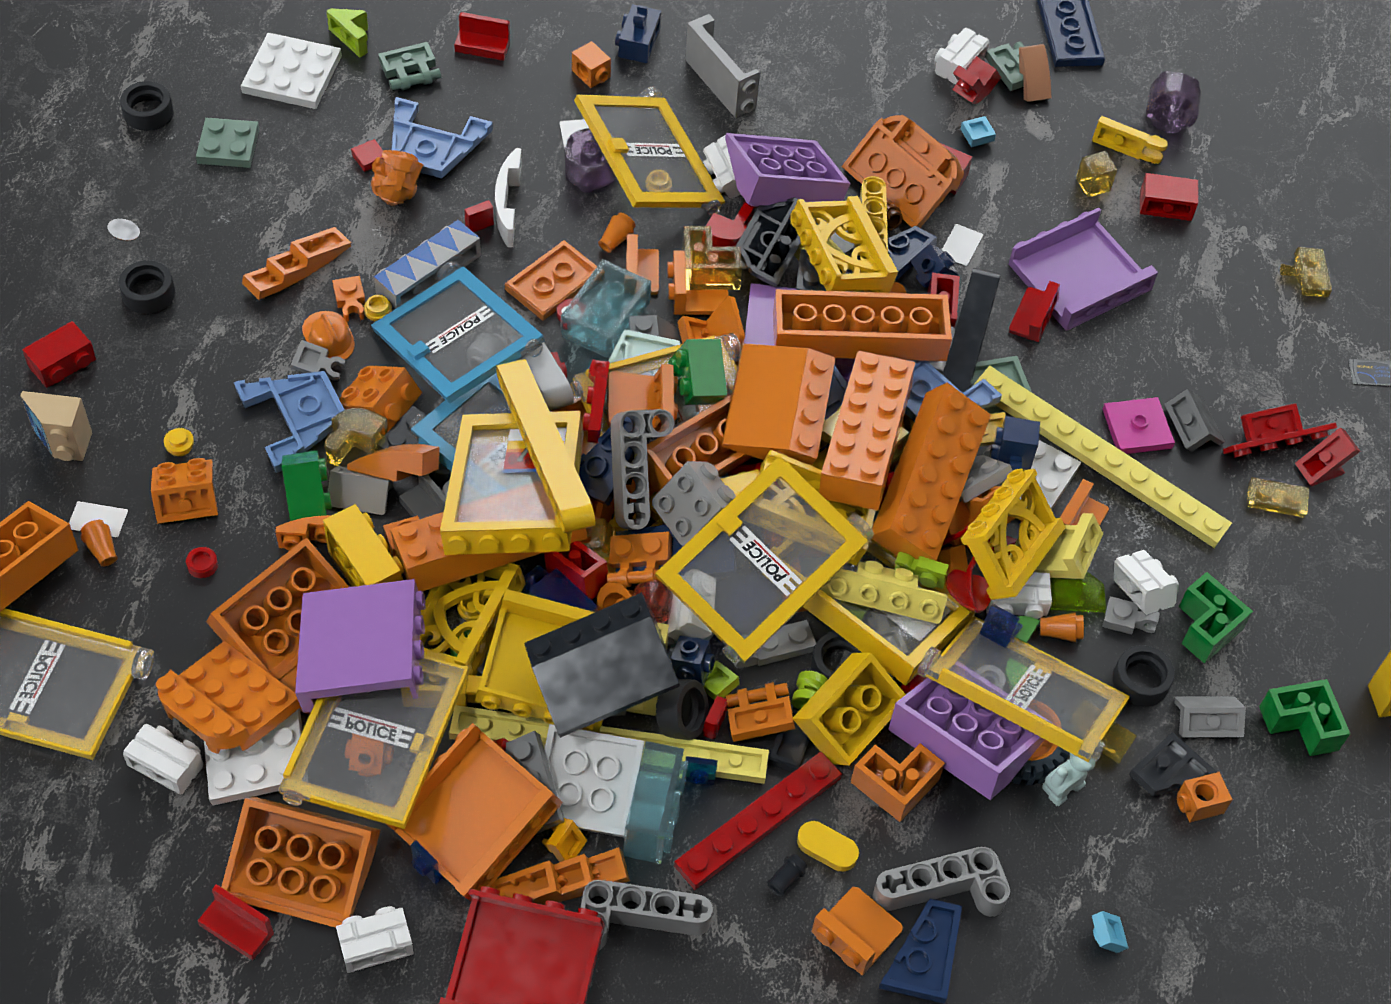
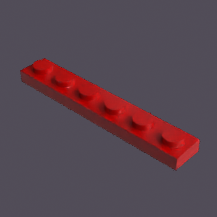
M819 752L675 860V869L696 890L841 779L842 773L822 752Z

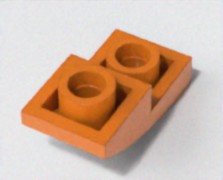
M332 515L306 517L277 526L275 532L278 547L290 551L305 538L309 541L316 540L327 543L323 520Z

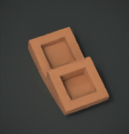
M1045 45L1019 47V71L1023 74L1024 100L1030 102L1052 98L1050 70Z

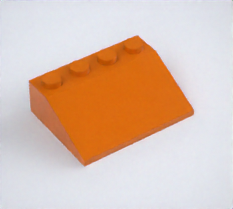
M744 343L741 349L721 447L762 460L765 459L770 450H773L805 464L812 465L818 457L836 357L809 348Z
M305 538L214 610L206 622L222 641H226L277 680H280L298 663V656L294 660L293 658L299 650L303 593L348 588L349 586L313 544Z
M258 797L245 798L221 887L246 904L336 928V926L342 924L343 920L353 916L373 861L381 829Z

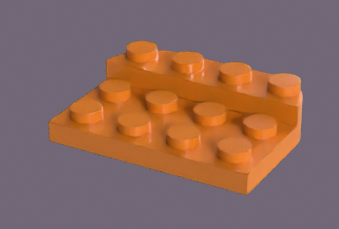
M904 115L879 119L841 166L861 184L869 176L883 179L886 184L887 202L900 208L903 220L911 227L917 226L919 228L923 226L951 189L957 190L964 176V171L957 157L918 124Z
M223 641L180 675L170 670L156 682L158 696L168 717L171 720L174 718L179 720L203 739L208 749L216 754H219L220 749H232L240 746L242 751L250 748L301 708L294 691L226 641Z

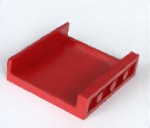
M481 886L480 891L469 890L468 894L472 897L446 998L441 997L439 1004H586L605 927L602 918L597 917L598 912L586 908H578V912L565 910L564 904L548 900L545 902V905L532 903V897L513 893L512 898L500 896L499 890L486 886Z

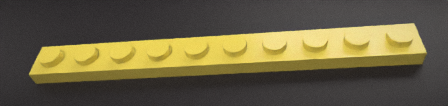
M990 365L974 383L975 385L982 379H985L1002 394L1001 400L995 404L996 406L1015 418L1039 421V434L1213 548L1216 547L1231 526L1232 522Z
M455 705L449 730V739L455 740L463 729L468 728L473 723L492 741L501 738L512 741L536 731L540 734L543 747L545 748L549 724L545 723L543 719L531 716L529 718H522L513 713ZM601 726L599 733L644 741L640 765L642 767L765 784L769 750L696 739H675L661 734Z

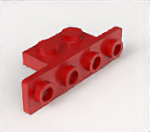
M1296 403L1240 416L1247 442L1224 448L1223 453H1234L1235 457L1251 454V448L1259 447L1261 452L1278 448L1277 443L1285 441L1286 446L1303 442L1302 437L1311 435L1312 440L1329 436L1328 431L1337 428V425L1334 422L1303 429Z

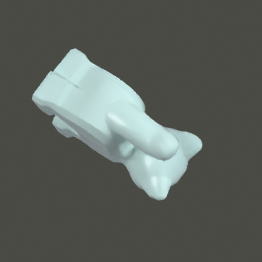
M1070 753V759L1059 765L1045 778L1042 789L1049 795L1048 798L1056 806H1060L1067 800V794L1071 790L1078 792L1086 785L1087 771L1095 767V753L1089 762Z

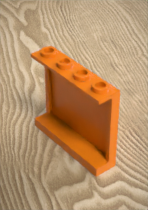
M472 723L457 735L455 743L448 751L438 756L432 769L426 776L405 829L389 824L386 825L393 829L443 875L461 895L471 901L472 897L468 894L469 890L480 891L481 886L490 887L563 802Z

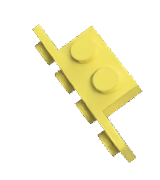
M859 561L856 572L841 569L821 588L824 593L834 599L936 624L941 623L947 602L946 594L919 588L918 575H914L910 570L886 568L875 561H866V563Z

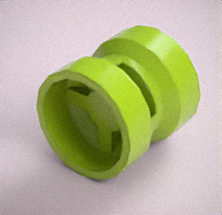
M815 671L800 672L796 683L798 690L794 692L791 701L793 707L800 710L828 679Z

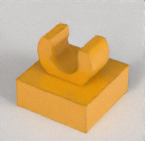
M564 818V823L551 828L554 833L549 840L545 838L542 840L548 851L553 853L559 862L576 857L587 842V839L575 822Z

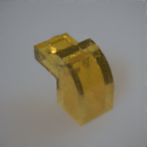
M351 408L335 415L331 419L333 433L327 437L324 445L327 462L338 466L353 446L369 454L376 452L377 443L388 432L387 418L364 408Z

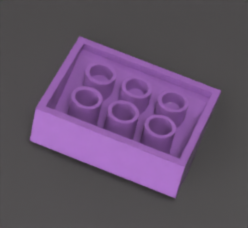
M726 133L725 135L737 189L749 205L755 207L760 205L767 206L787 201V199L793 197L804 199L805 202L844 200L850 182L817 141Z
M956 663L950 670L1005 700L1007 699V696ZM926 678L895 703L888 729L914 748L921 743L945 762L944 769L989 800L1011 782L1045 740L929 678Z

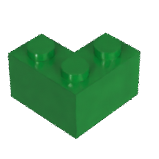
M687 339L668 361L669 365H674V376H677V386H679L680 394L684 395L685 405H714L727 396L721 339Z
M318 450L282 455V471L290 521L313 516H327L326 511L332 510L330 492H323L322 481H328L325 458H319Z
M1206 572L1187 588L1179 604V608L1195 621L1190 625L1181 644L1205 664L1243 631L1253 611Z
M1327 679L1269 689L1259 706L1270 734L1299 729L1310 756L1339 751L1350 735V731Z

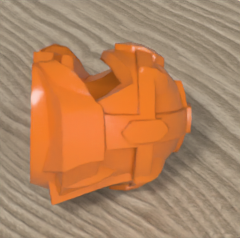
M383 150L382 158L376 157L372 164V171L375 173L371 180L373 193L381 197L388 205L396 206L397 204H403L406 199H411L416 194V184L424 164L419 163L418 158L413 154L403 151Z

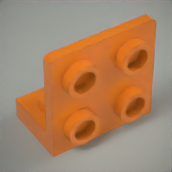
M194 458L187 463L181 464L165 462L152 468L151 495L157 524L218 515L213 485V462L211 459Z

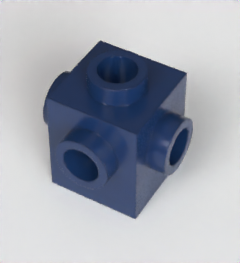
M931 243L910 260L918 273L916 275L917 280L925 288L930 284L932 273L959 275L953 266L955 264L953 257L947 251H943Z
M680 635L675 647H671L668 653L677 679L697 680L704 687L708 675L713 671L715 664V655L711 654L710 641L698 637L692 638Z

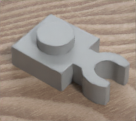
M301 340L292 360L291 369L302 373L325 371L328 378L339 381L340 374L332 371V367L336 365L345 367L346 363L341 357L328 358V349Z

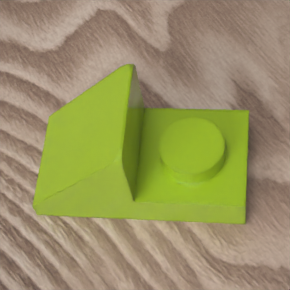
M333 8L327 10L329 30L358 57L367 54V12L363 10Z

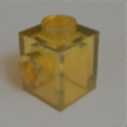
M1104 151L1082 157L1076 179L1087 197L1111 191L1118 169L1107 152Z

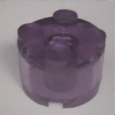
M1170 71L1160 73L1159 77L1151 84L1148 95L1146 114L1151 119L1152 125L1168 133L1180 132L1182 128L1193 126L1199 114L1201 99L1199 81L1183 73Z
M589 128L578 130L569 136L565 146V174L572 184L578 186L582 192L589 193L594 189L603 188L616 180L617 177Z

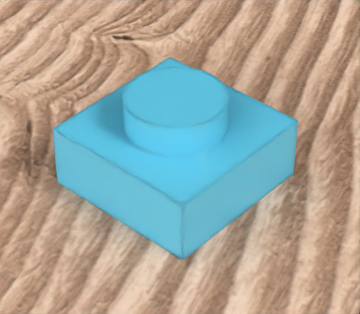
M985 116L962 122L960 129L971 147L995 141L996 133Z
M1104 911L1092 915L1094 923L1093 934L1101 948L1116 953L1128 949L1120 917Z

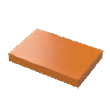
M563 240L505 283V290L544 321L557 311V306L565 299H573L602 277V270Z

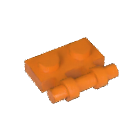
M670 532L611 536L609 565L613 569L620 568L618 573H608L607 583L617 582L624 587H631L632 584L645 583L647 586H652L661 582L655 576V573L659 570V565H664L671 559L672 535ZM646 566L644 571H633V567Z
M772 682L765 684L763 688L747 691V688L737 690L735 694L726 695L728 707L740 706L727 709L734 742L795 729L789 696L777 698L789 695L787 683L775 685ZM766 699H767V701H764V702H759V703L750 704V703H752V702H756V701H761V700H766Z

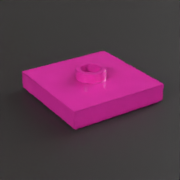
M1158 397L1104 403L1102 410L1115 447L1125 454L1173 448L1175 442Z

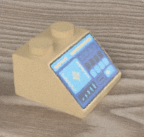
M22 391L21 399L32 429L51 455L64 461H83L92 430L82 399Z

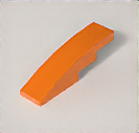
M335 227L291 242L290 251L267 258L266 267L243 275L242 284L260 300L316 272L350 248L352 242Z
M618 847L590 858L582 854L557 864H553L549 860L498 878L490 887L499 890L500 896L512 898L513 893L523 894L532 897V903L545 905L547 900L562 902L583 896L585 886L594 880L626 883L630 882L623 851Z

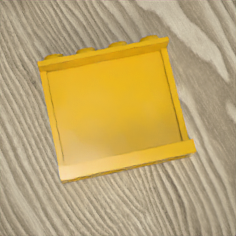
M506 589L475 702L481 703L487 709L497 710L500 708L512 711L518 717L529 718L531 716L543 719L547 724L554 725L531 667L524 643L595 612ZM603 720L580 730L599 733Z

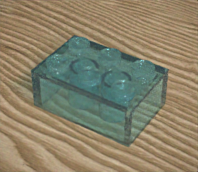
M602 259L562 313L561 337L609 359L624 329L628 330L629 316H641L649 305L651 281Z
M646 741L625 826L623 851L625 857L662 864L664 853L670 854L674 838V826L677 824L680 812L681 795L684 794L687 780L686 774L689 762L683 761V748Z

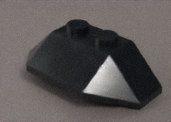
M796 197L758 208L735 247L736 252L750 274L775 288L801 244L800 237L790 220L791 212L794 210L798 200Z

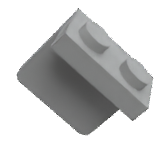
M687 461L652 499V506L682 546L689 542L736 497L732 489L726 486L719 478L718 470L709 462Z

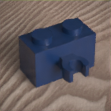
M632 4L629 14L625 13L623 16L622 31L618 30L616 34L615 46H619L618 57L648 63L661 28V10Z
M1005 416L1002 427L996 428L994 444L991 445L989 457L1010 464L1012 470L1020 468L1023 470L1031 469L1039 444L1040 422Z

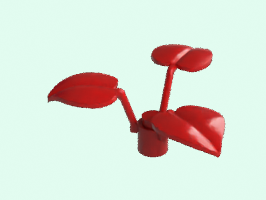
M968 525L963 530L945 538L942 546L962 537L968 530ZM1006 536L1007 545H1015L1017 539ZM973 556L966 572L954 569L947 575L946 588L959 604L971 611L980 613L988 607L991 599L986 591L989 587L986 579L979 575H972L976 564Z

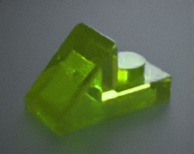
M1089 572L1086 573L1084 579L1050 578L1052 603L1049 610L1106 612L1104 584Z

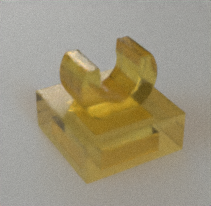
M604 518L595 519V526L586 528L587 536L592 535L591 541L582 544L593 552L595 551L602 558L609 557L611 536H615V528Z

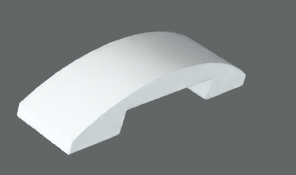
M516 148L503 163L495 186L496 221L500 235L507 247H513L515 209L507 208L509 186H520L522 169L520 148Z

